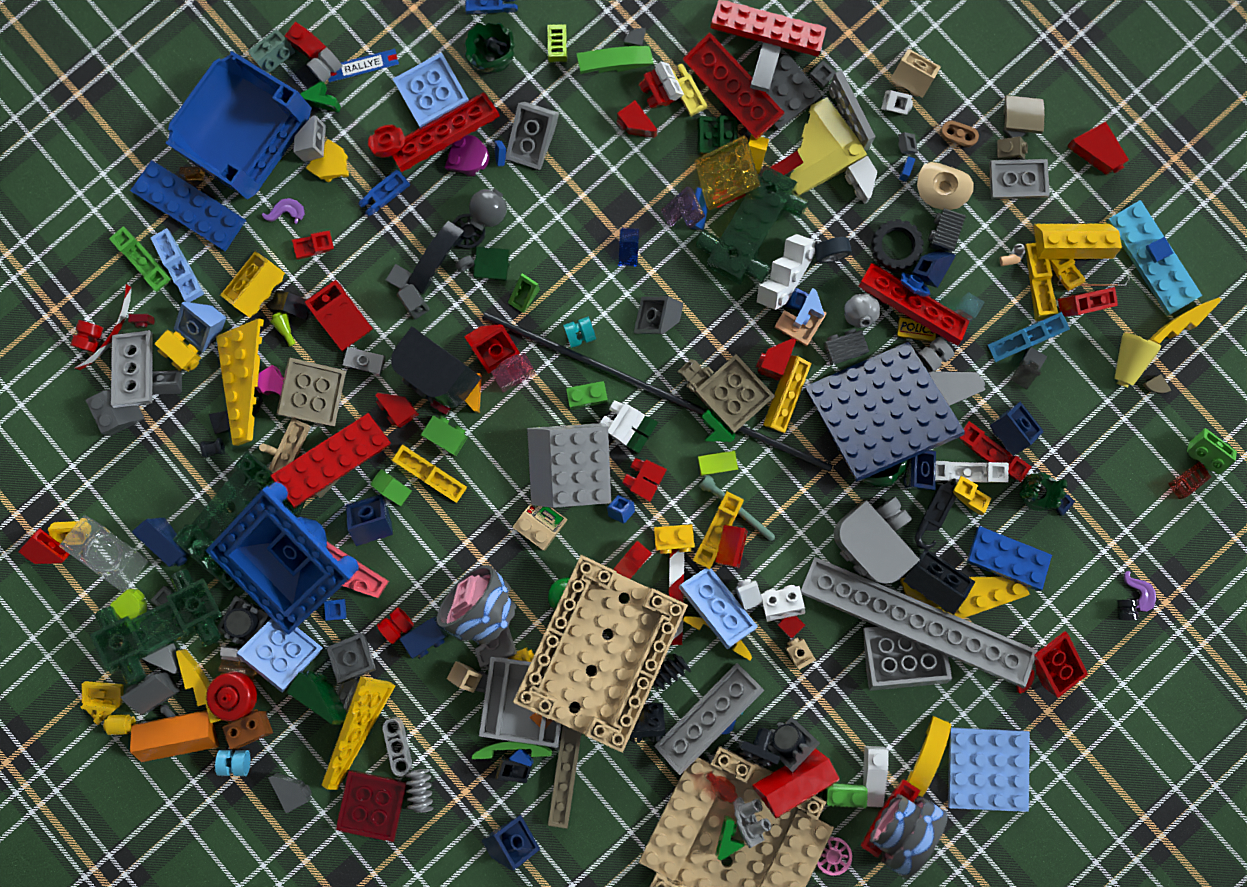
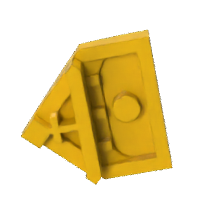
M327 139L324 143V156L311 160L306 169L327 182H331L333 178L340 176L345 178L349 176L346 163L348 156L344 153L342 147Z
M85 681L82 683L83 705L80 708L85 709L94 718L95 724L98 725L122 704L123 700L121 697L123 696L124 684Z

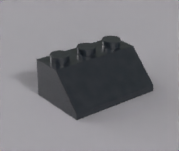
M925 549L919 557L920 561L912 567L903 582L910 588L923 594L926 599L939 605L944 611L954 615L967 598L975 581Z

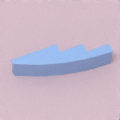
M166 228L150 237L163 265L168 269L173 282L178 286L184 300L191 302L204 295L197 278L170 231Z

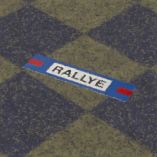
M392 49L342 62L343 67L336 73L331 72V77L328 80L332 82L398 65L396 50Z

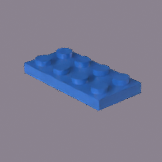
M979 526L976 529L966 563L1040 592L1044 586L1052 555Z

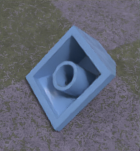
M183 302L174 330L180 333L198 350L204 352L222 331L227 317L213 306Z

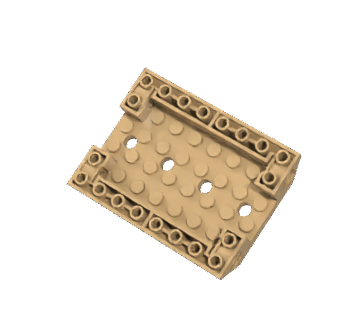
M580 555L513 703L548 719H552L623 753L688 605L653 588L645 587L618 574L617 571ZM623 592L629 596V601L626 604L620 603L618 599L619 595ZM607 628L613 632L610 640H605L602 637L603 630ZM594 665L596 667V674L594 676L586 674L587 666ZM572 702H578L580 705V709L576 713H571L569 710V705Z

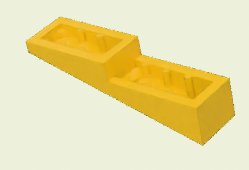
M1029 243L1025 245L1036 322L1058 314V309L1051 283L1053 275L1049 259H1038L1036 243Z
M403 444L392 458L393 462L456 503L467 488Z

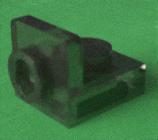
M1023 359L1010 380L1027 390L1037 375L1041 374L1040 366L1032 360L1027 362Z

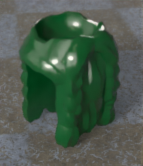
M1044 472L1029 474L1023 480L1020 498L1023 499V502L1031 510L1058 509L1062 504L1060 500L1067 494L1064 491L1068 486L1067 480L1056 481ZM1042 485L1046 489V496L1041 500H1037L1038 492Z

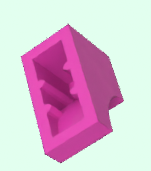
M271 365L259 373L258 386L255 388L259 393L262 392L266 395L273 393L281 395L284 377L277 367Z

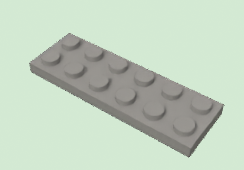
M736 663L654 747L674 770L681 775L764 689Z

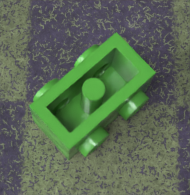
M1206 428L1189 442L1187 448L1188 454L1193 459L1199 460L1209 471H1213L1217 475L1221 474L1236 461L1237 451Z

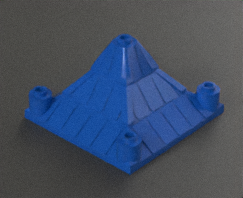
M274 482L270 486L265 487L207 548L206 552L289 635L358 571L359 565L356 559L351 556H344L339 561L334 558L326 548L327 538L322 525L308 518H297L284 507L281 502L288 496L287 489L281 483Z

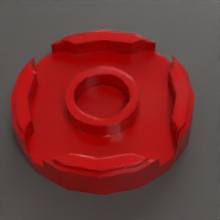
M395 125L379 127L374 131L375 134L373 136L370 135L368 138V146L371 153L381 158L396 154L405 144V136L402 129L397 128Z

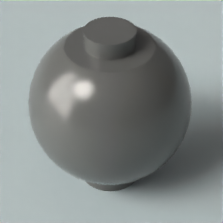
M495 188L492 191L483 189L475 193L469 203V213L472 217L470 223L482 231L484 227H494L501 223L507 212L506 201L502 198L503 194Z

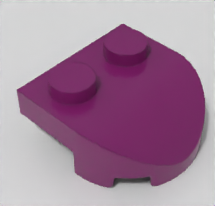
M466 135L461 140L452 143L445 168L448 171L475 176V173L480 169L484 170L489 162V151L485 144L477 137Z

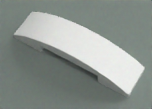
M936 461L935 481H950L955 478L956 482H958L959 477L963 476L972 482L1007 483L1008 463Z

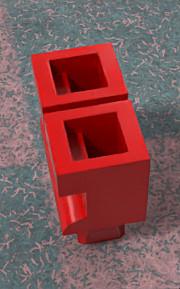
M635 458L630 468L638 471L639 474L637 478L626 474L622 484L629 488L630 492L650 503L667 469L651 461Z

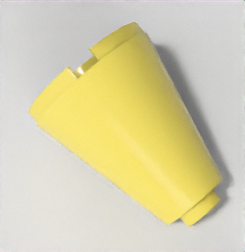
M1125 332L1121 339L1114 378L1118 380L1117 384L1127 388L1129 385L1133 386L1160 351L1161 345Z

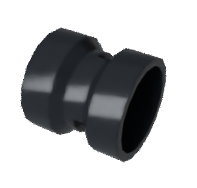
M1137 599L1117 600L1118 607L1120 608L1119 620L1139 619V613L1136 611L1138 606Z

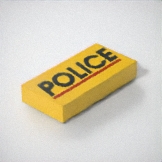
M900 317L898 319L896 337L928 342L936 339V333L931 332L922 324L916 323L909 318Z

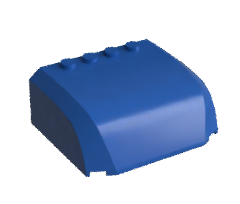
M231 51L227 57L222 60L219 58L211 64L169 123L168 130L170 133L166 144L208 175L242 197L249 199L256 195L294 141L295 135L309 120L312 108L298 91Z

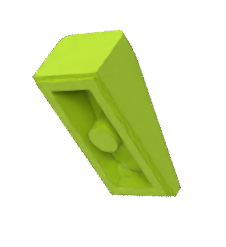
M735 451L697 457L701 476L738 470Z

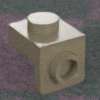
M1020 136L997 140V158L999 160L1017 157L1020 160H1025V154L1028 153V145Z

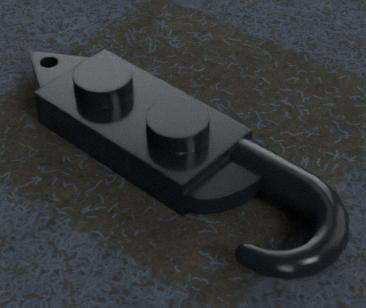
M955 478L938 486L922 517V521L915 533V542L921 549H931L936 544L935 540L931 544H924L922 536L926 529L936 531L943 525L956 499L953 493L956 486Z

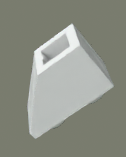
M868 156L849 166L845 172L847 182L853 185L857 198L862 200L864 204L872 196L877 170Z
M746 579L737 583L739 587L735 588V591L744 610L763 603L756 581Z

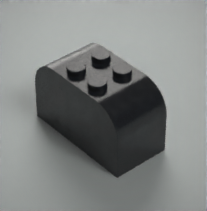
M412 326L396 346L391 356L392 367L397 374L403 377L401 381L429 402L433 403L436 401L446 408H453L462 404L481 380V377L468 366Z

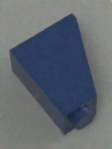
M165 517L146 519L132 531L140 541L169 567L183 565L188 561L187 557L192 554Z

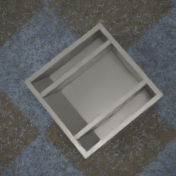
M605 423L527 428L531 505L555 508L611 503L608 426Z
M491 656L479 736L558 748L562 724L553 720L545 729L547 718L542 716L541 727H539L529 718L535 712L513 703L531 662Z

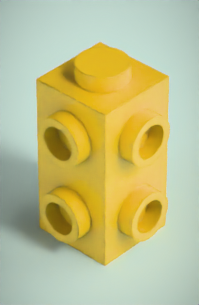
M167 330L155 342V345L159 348L158 352L165 358L170 357L173 360L171 364L180 371L183 369L189 372L195 369L201 359L197 354L198 349L192 344L187 345L183 341L185 338L177 331L173 333Z

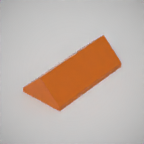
M207 710L133 724L131 726L130 753L140 762L219 747L214 723H210Z

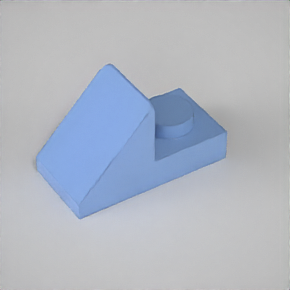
M813 288L793 323V326L799 329L802 324H807L811 317L810 314L820 319L824 317L817 291Z

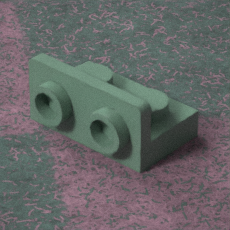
M275 29L248 50V53L262 70L270 73L293 55L295 51L285 37Z

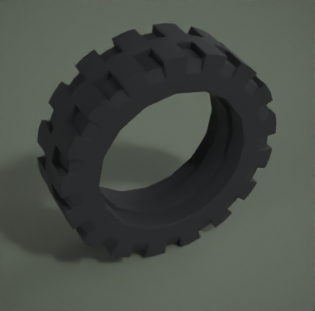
M902 219L889 220L887 223L882 224L875 232L871 241L872 256L878 261L877 264L884 266L886 270L891 269L893 272L904 271L913 266L923 252L922 246L924 241L921 239V232L917 231L915 225L912 226L906 220L905 222L901 221ZM899 231L909 237L912 242V251L907 258L894 260L884 253L882 240L887 233Z

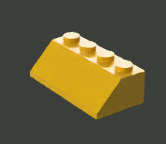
M1034 224L1038 259H1114L1122 248L1119 230L1111 224Z

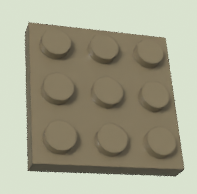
M737 354L694 391L732 434L775 397Z
M288 358L277 415L335 427L346 371L295 358Z

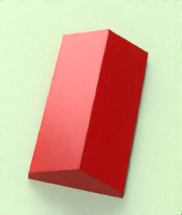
M815 748L793 772L785 765L756 782L752 787L775 819L838 782L839 777L830 759Z

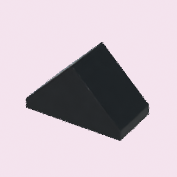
M281 291L275 292L270 307L271 310L284 314L287 313L307 320L310 311L305 303L306 299Z
M503 755L495 778L498 780L527 783L532 765L527 766L509 760V756Z

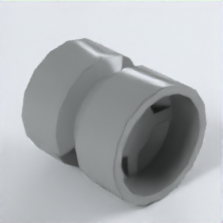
M327 47L318 54V59L313 58L306 64L311 72L323 82H326L331 77V72L336 73L343 67Z
M937 337L930 343L929 348H923L917 355L930 372H935L942 366L941 362H947L954 356V352L944 339Z
M896 496L876 509L878 514L883 519H886L887 524L894 531L912 519L906 510H900L901 503Z

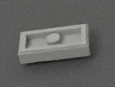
M347 347L343 366L381 375L385 356Z

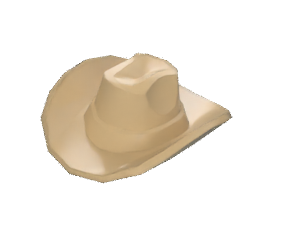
M929 162L923 165L918 174L917 188L920 197L928 205L941 210L944 208L953 210L960 208L969 200L973 193V181L963 171L940 163Z

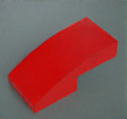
M330 230L313 233L310 237L292 240L296 260L334 250Z

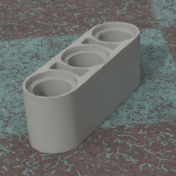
M392 717L384 723L383 733L392 772L397 776H403L411 769L412 759L404 723L400 718ZM390 722L397 724L398 729L396 732L390 730ZM395 741L401 743V751L394 749L393 743ZM398 761L405 762L406 770L398 768Z

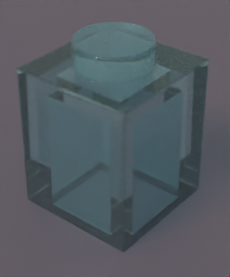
M968 292L961 298L954 312L971 322L976 318L985 302Z

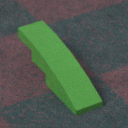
M650 46L615 47L576 53L581 74L598 70L599 73L612 70L621 72L654 65Z

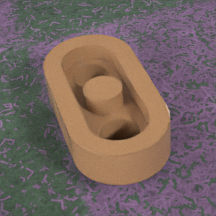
M947 121L940 131L943 139L964 147H972L979 139V133L975 128L956 121ZM947 130H951L953 134H948ZM965 136L970 137V141H967Z

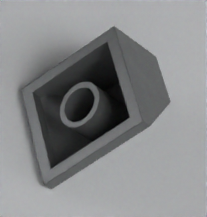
M669 296L641 297L634 333L663 335L680 322L684 303Z

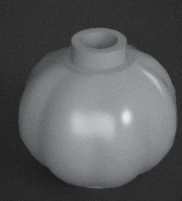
M866 293L852 296L844 307L845 319L849 324L857 328L871 326L880 316L878 300Z

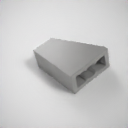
M929 372L949 406L985 390L984 379L977 372Z

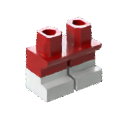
M659 62L654 70L644 74L645 79L639 84L644 93L652 91L653 95L647 99L651 108H656L660 105L667 106L684 95L668 63Z

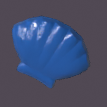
M902 272L900 283L919 296L927 297L930 295L928 287L921 278Z

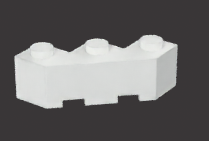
M798 234L786 239L783 257L772 262L770 280L759 285L758 303L775 310L787 304L795 287L815 254L814 240Z

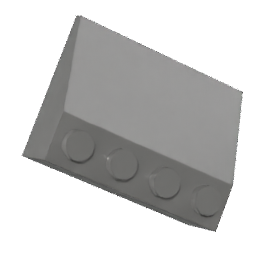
M880 627L863 628L869 691L946 684L952 679L948 656Z

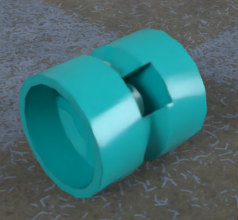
M589 316L579 319L578 323L570 322L563 325L571 348L581 345L582 341L588 343L597 340Z

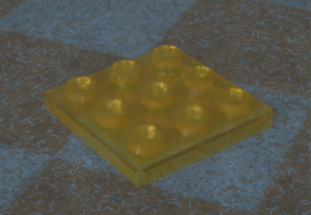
M744 135L695 160L706 206L709 210L761 186L748 139Z

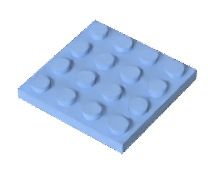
M951 727L949 733L948 807L955 809L1029 812L1030 732L1025 730Z

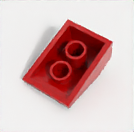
M1066 631L1034 655L1036 674L1042 686L1057 698L1089 675Z

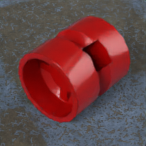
M78 320L75 329L77 334L73 335L70 346L95 353L99 344L96 340L101 338L104 328Z
M397 607L390 613V619H383L377 624V627L381 634L391 644H394L400 639L401 632L407 633L414 627V624L409 616L400 607Z

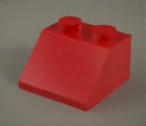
M792 338L769 348L765 354L762 353L756 365L759 368L758 373L779 381L785 372L797 339Z

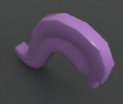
M287 198L280 200L268 215L262 213V217L266 221L273 222L284 212H287L292 218H295L294 223L297 224L298 220L303 219L305 211L298 201Z
M1126 571L1124 574L1125 584L1140 592L1136 609L1147 612L1154 608L1156 591L1153 586L1146 581L1131 578V572Z

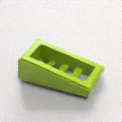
M566 24L548 25L549 62H567ZM552 30H562V33H552ZM552 37H562L563 39H552ZM563 43V46H552V44ZM552 50H563V52H552Z

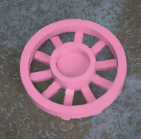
M830 837L828 840L829 849L825 847L824 851L826 853L821 854V857L826 859L821 862L818 861L817 866L824 873L835 876L844 873L850 867L852 852L844 840L838 837ZM831 841H836L834 847H832ZM839 842H841L844 846L838 850ZM847 848L848 854H841ZM842 858H848V862L845 864ZM828 862L827 869L823 868L821 865ZM839 863L844 866L841 870L837 866ZM831 865H834L836 871H829Z

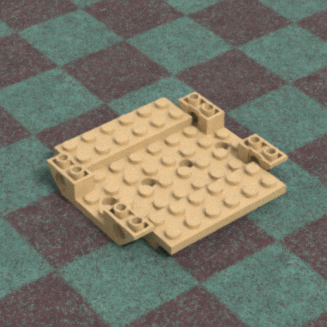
M719 746L712 762L698 757L682 773L639 859V863L658 872L650 887H806L834 830L833 826L818 819L826 801L815 795L775 819L752 787L753 784L773 772L733 751ZM741 797L745 803L758 799L762 803V811L755 813L757 821L767 818L771 823V829L762 833L764 841L749 848L741 837L737 826L735 835L731 836V838L742 840L745 846L729 855L732 858V863L729 866H724L715 855L724 815L732 817L735 821L734 824L737 825L733 800Z

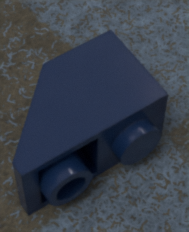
M940 250L924 255L919 260L913 273L921 278L925 285L938 288L956 255Z

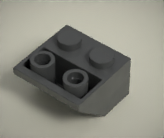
M159 671L142 679L143 683L135 684L126 689V694L121 699L137 713L143 715L149 713L181 690L169 672L161 673Z

